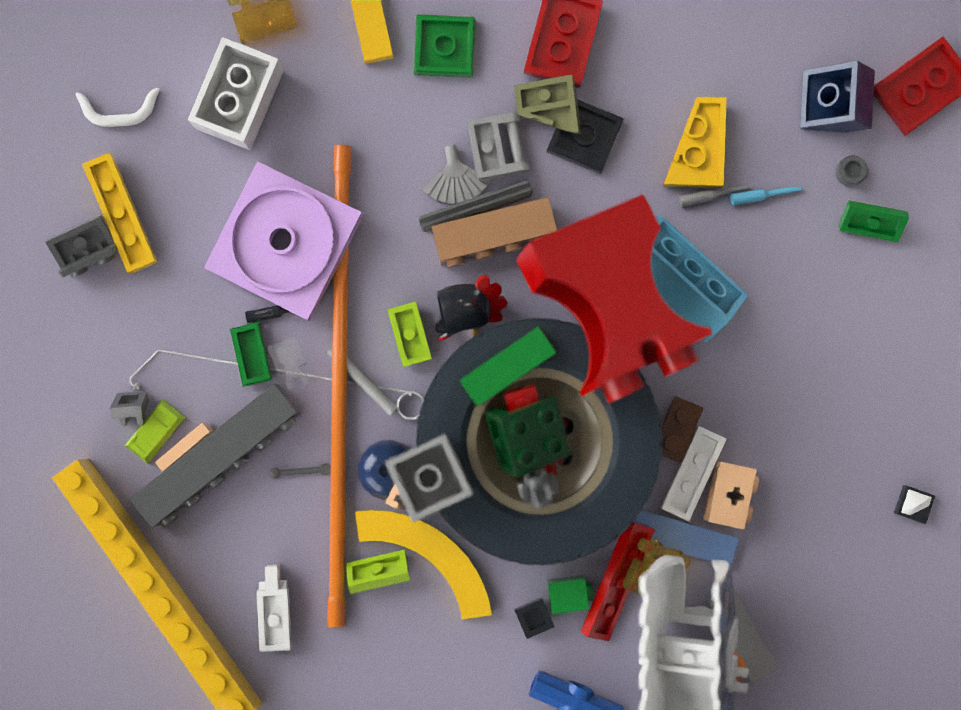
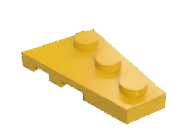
M696 97L663 187L723 188L727 97Z

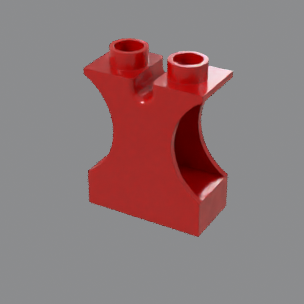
M644 194L530 241L516 259L532 294L548 297L563 305L577 319L585 333L589 348V367L585 381L579 390L581 397L602 388L608 403L618 400L644 387L637 370L645 365L647 367L656 362L664 377L700 361L692 345L713 334L711 328L693 324L676 314L665 303L656 288L651 270V253L655 238L661 227Z

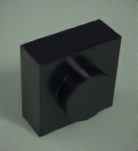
M542 597L514 609L526 639L555 627Z

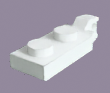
M272 564L265 567V581L259 582V589L257 590L260 652L287 651L292 649L289 587L287 580H281L280 564Z

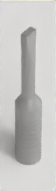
M749 184L734 186L717 191L709 189L680 196L679 204L681 208L710 202L718 196L734 193L750 186Z

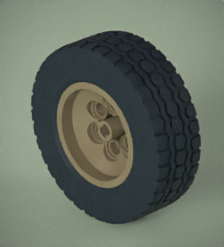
M532 318L503 323V325L485 330L483 333L467 341L449 357L436 373L423 399L417 424L416 447L447 434L474 491L472 495L438 510V512L460 537L479 550L491 556H496L499 559L526 565H555L556 563L561 562L562 564L574 561L577 558H583L595 553L596 550L604 548L613 542L614 538L620 536L631 526L632 521H635L644 509L643 506L645 502H648L654 483L657 481L660 470L659 463H661L663 447H661V441H663L658 406L655 405V398L650 386L647 385L645 377L638 369L637 372L644 385L639 390L611 403H608L602 388L581 397L579 390L585 381L589 367V348L581 325L557 319ZM539 326L557 353L477 407L459 380ZM531 384L535 385L539 400L549 396L556 397L561 417L568 418L572 423L571 431L566 434L571 460L566 465H559L555 461L559 475L554 476V478H557L560 492L553 494V502L542 508L532 507L530 502L524 503L517 485L520 482H525L523 475L514 477L499 469L484 411L495 407L509 412L504 392Z

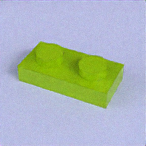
M417 302L387 309L403 368L432 360Z
M405 549L346 563L347 582L351 594L410 581Z

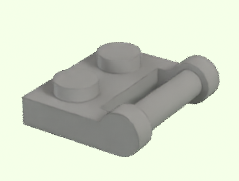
M517 112L467 121L478 181L508 175H519L530 171L529 162L525 161L518 126L521 121ZM500 126H507L514 163H505L498 128Z

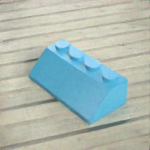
M660 215L657 221L661 229L655 238L651 253V270L654 283L662 299L676 314L693 324L711 328L713 334L703 339L707 343L731 320L748 294Z

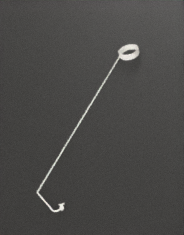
M157 350V351L130 377L129 383H130L131 386L134 387V388H133L134 390H135L136 388H137V390H139L141 384H140V383H136L135 385H133L132 382H131V381H132V378H133L158 352H165V353H170V354H177V355L189 356V357H194V358H201V359H206V360L208 359V360H212V361H219V362L231 363V364H236V365H238V363H236V362H231V361H225V360H219V359H213V358H207V357H201V356H194V355H189V354H182V353H177V352H170V351H165V350ZM270 368L272 371L332 380V378ZM347 381L349 384L358 385L356 382ZM377 386L380 389L404 392L397 401V410L399 414L403 418L408 420H415L419 418V415L411 418L406 417L401 413L399 408L401 399L407 394H409L410 396H412L411 394H415L419 396L423 401L424 398L419 393L414 391H404Z

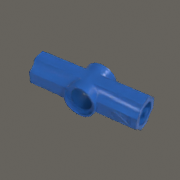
M538 670L534 676L528 693L530 697L558 708L557 710L624 709L622 705L594 694L592 689L571 680L566 682L541 670Z

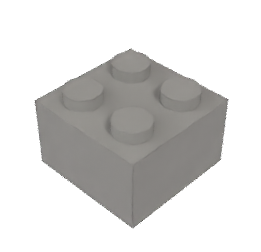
M447 434L385 462L412 522L474 493Z

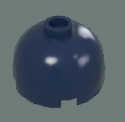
M383 440L370 445L362 454L358 464V476L363 488L373 497L387 500L395 483L385 462L410 451V449L405 444L394 440Z

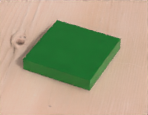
M416 14L414 75L473 78L475 17Z

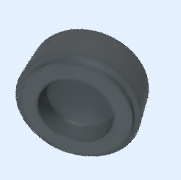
M847 156L837 164L835 170L836 178L844 186H856L867 177L868 166L859 156Z

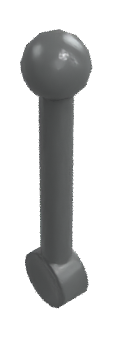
M325 463L320 467L284 470L273 467L269 471V476L272 479H278L284 475L310 473L329 475L331 473V465Z

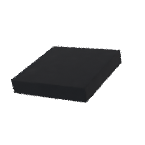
M577 99L581 134H574L556 128L546 152L601 174L624 118Z

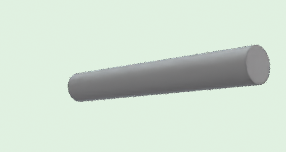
M332 348L327 352V354H328L331 358H332ZM347 357V374L389 416L393 415L397 411V406Z

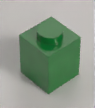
M583 575L547 579L552 614L589 610L588 601H593V590L591 582L586 583Z

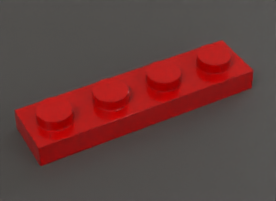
M632 521L631 526L620 535L580 631L585 636L610 641L655 532L654 528Z

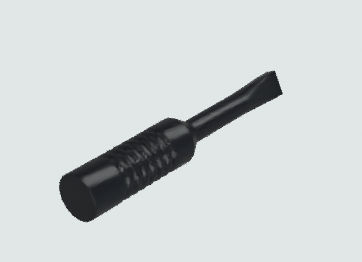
M277 305L246 311L245 315L247 323L281 317L284 313L290 311Z

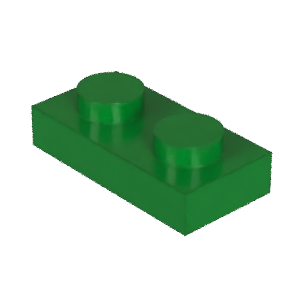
M848 200L838 224L839 231L899 242L909 220L908 211Z

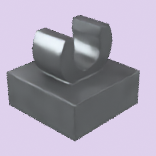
M148 392L117 393L110 407L112 418H120V424L127 426L129 417H135L138 426H142L146 416L145 410L149 404Z

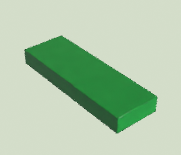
M538 326L459 381L478 407L557 352Z

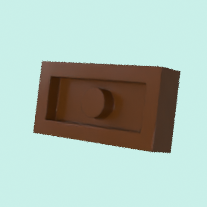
M674 396L662 424V456L678 463L682 462L704 409L703 407Z

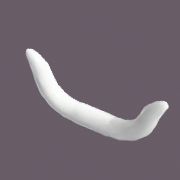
M159 88L151 90L146 96L142 108L133 114L100 115L94 111L89 99L85 95L76 93V97L80 102L85 117L93 124L101 127L131 126L145 121L152 113Z

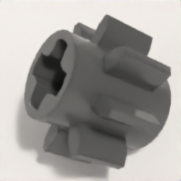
M538 468L524 474L525 482L517 484L524 503L530 502V505L535 508L550 505L554 500L553 494L560 492L557 478H554L552 472L547 474V470L544 468Z

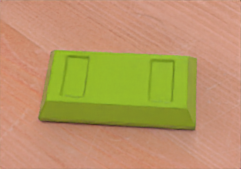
M162 399L124 446L146 464H149L186 417Z

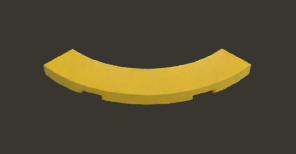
M387 510L355 511L359 542L383 541L417 552L431 562L450 584L459 604L462 620L492 615L489 597L477 569L466 553L445 533L420 519L412 522L410 516Z

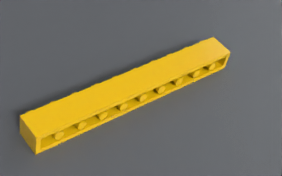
M77 459L53 476L52 479L216 710H258L263 704L262 700L90 459Z

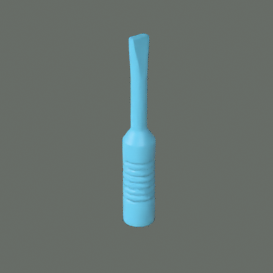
M789 187L769 191L758 189L730 194V202L732 206L764 201L770 196L802 190V187Z

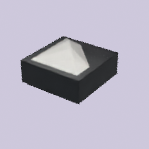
M903 485L894 514L926 524L935 495Z

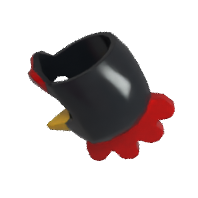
M482 275L475 284H455L437 291L441 320L436 324L435 330L440 333L438 335L439 341L446 340L452 335L465 330H472L475 337L480 328L488 322L496 323L502 321L503 315L500 310L504 309L508 302L504 296H500L502 293L501 285L496 282L490 284L489 276Z

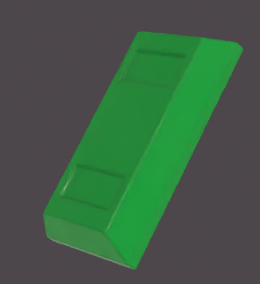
M260 322L231 328V337L243 387L273 380Z

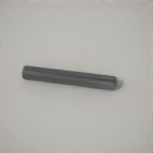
M525 180L421 215L419 217L421 229L423 232H428L432 230L431 226L478 215L531 197L533 194L532 187L529 181Z

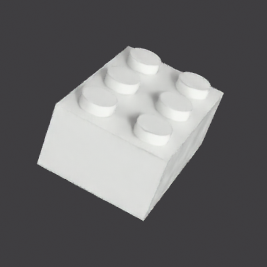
M222 37L188 121L199 131L251 151L284 71L279 59Z

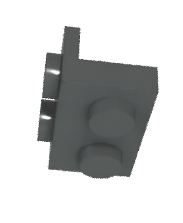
M102 214L52 236L45 241L60 267L58 273L61 278L70 275L72 278L77 277L88 270L87 266L96 262L99 265H103L115 258L114 254L117 252V247Z

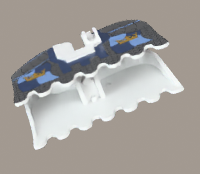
M665 555L660 557L640 577V593L643 594L640 625L643 626V635L640 641L639 664L643 665L639 673V687L643 689V695L639 710H734V691L747 693L749 683H740L736 680L737 676L747 678L749 669L738 667V657L733 655L738 639V617L735 615L733 581L728 561L712 560L716 579L713 585L714 610L706 606L685 607L686 570L684 559L680 556ZM668 622L711 626L712 632L715 635V642L666 636Z

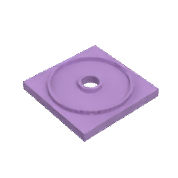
M257 161L204 268L311 321L364 214ZM282 229L288 230L291 234L289 247L284 250H276L272 244L274 234Z

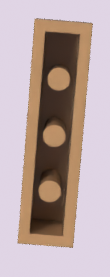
M549 197L431 226L441 265L447 264L448 268L465 264L464 259L476 257L477 261L494 257V252L504 249L506 253L520 251L523 249L524 244H528L532 240L557 230Z

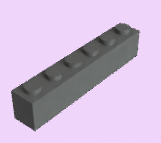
M273 384L129 500L151 528L160 525L165 528L179 517L176 512L182 507L190 508L203 498L200 493L207 487L214 489L225 481L226 477L224 474L231 468L238 470L250 460L248 455L256 448L260 452L274 441L271 436L281 429L284 433L298 422L295 417L301 412L279 385Z

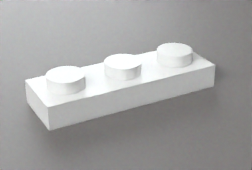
M696 427L683 460L679 464L662 501L661 509L690 521L726 438L703 427Z

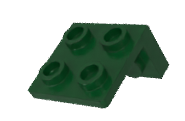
M549 396L511 412L496 407L484 411L501 471L514 477H519L570 455L556 397Z

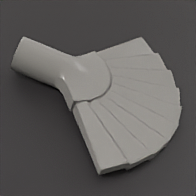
M456 145L446 146L447 165L421 190L436 201L446 204H457L477 197L487 188L491 179L478 181L476 170L469 168V166L459 161Z

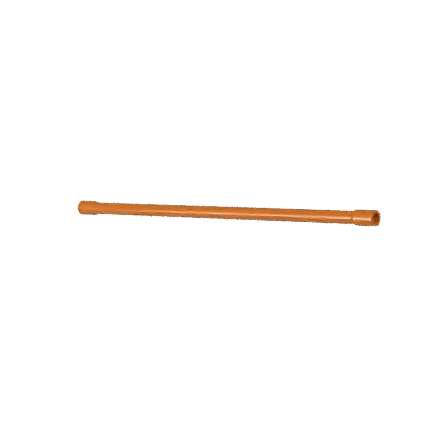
M335 145L333 152V172L335 175L334 199L349 206L351 146ZM349 246L333 275L330 569L327 605V627L333 628L346 626V598L344 596Z

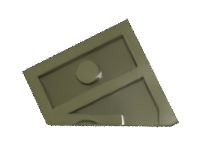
M572 74L514 85L519 116L574 134H581L575 79Z

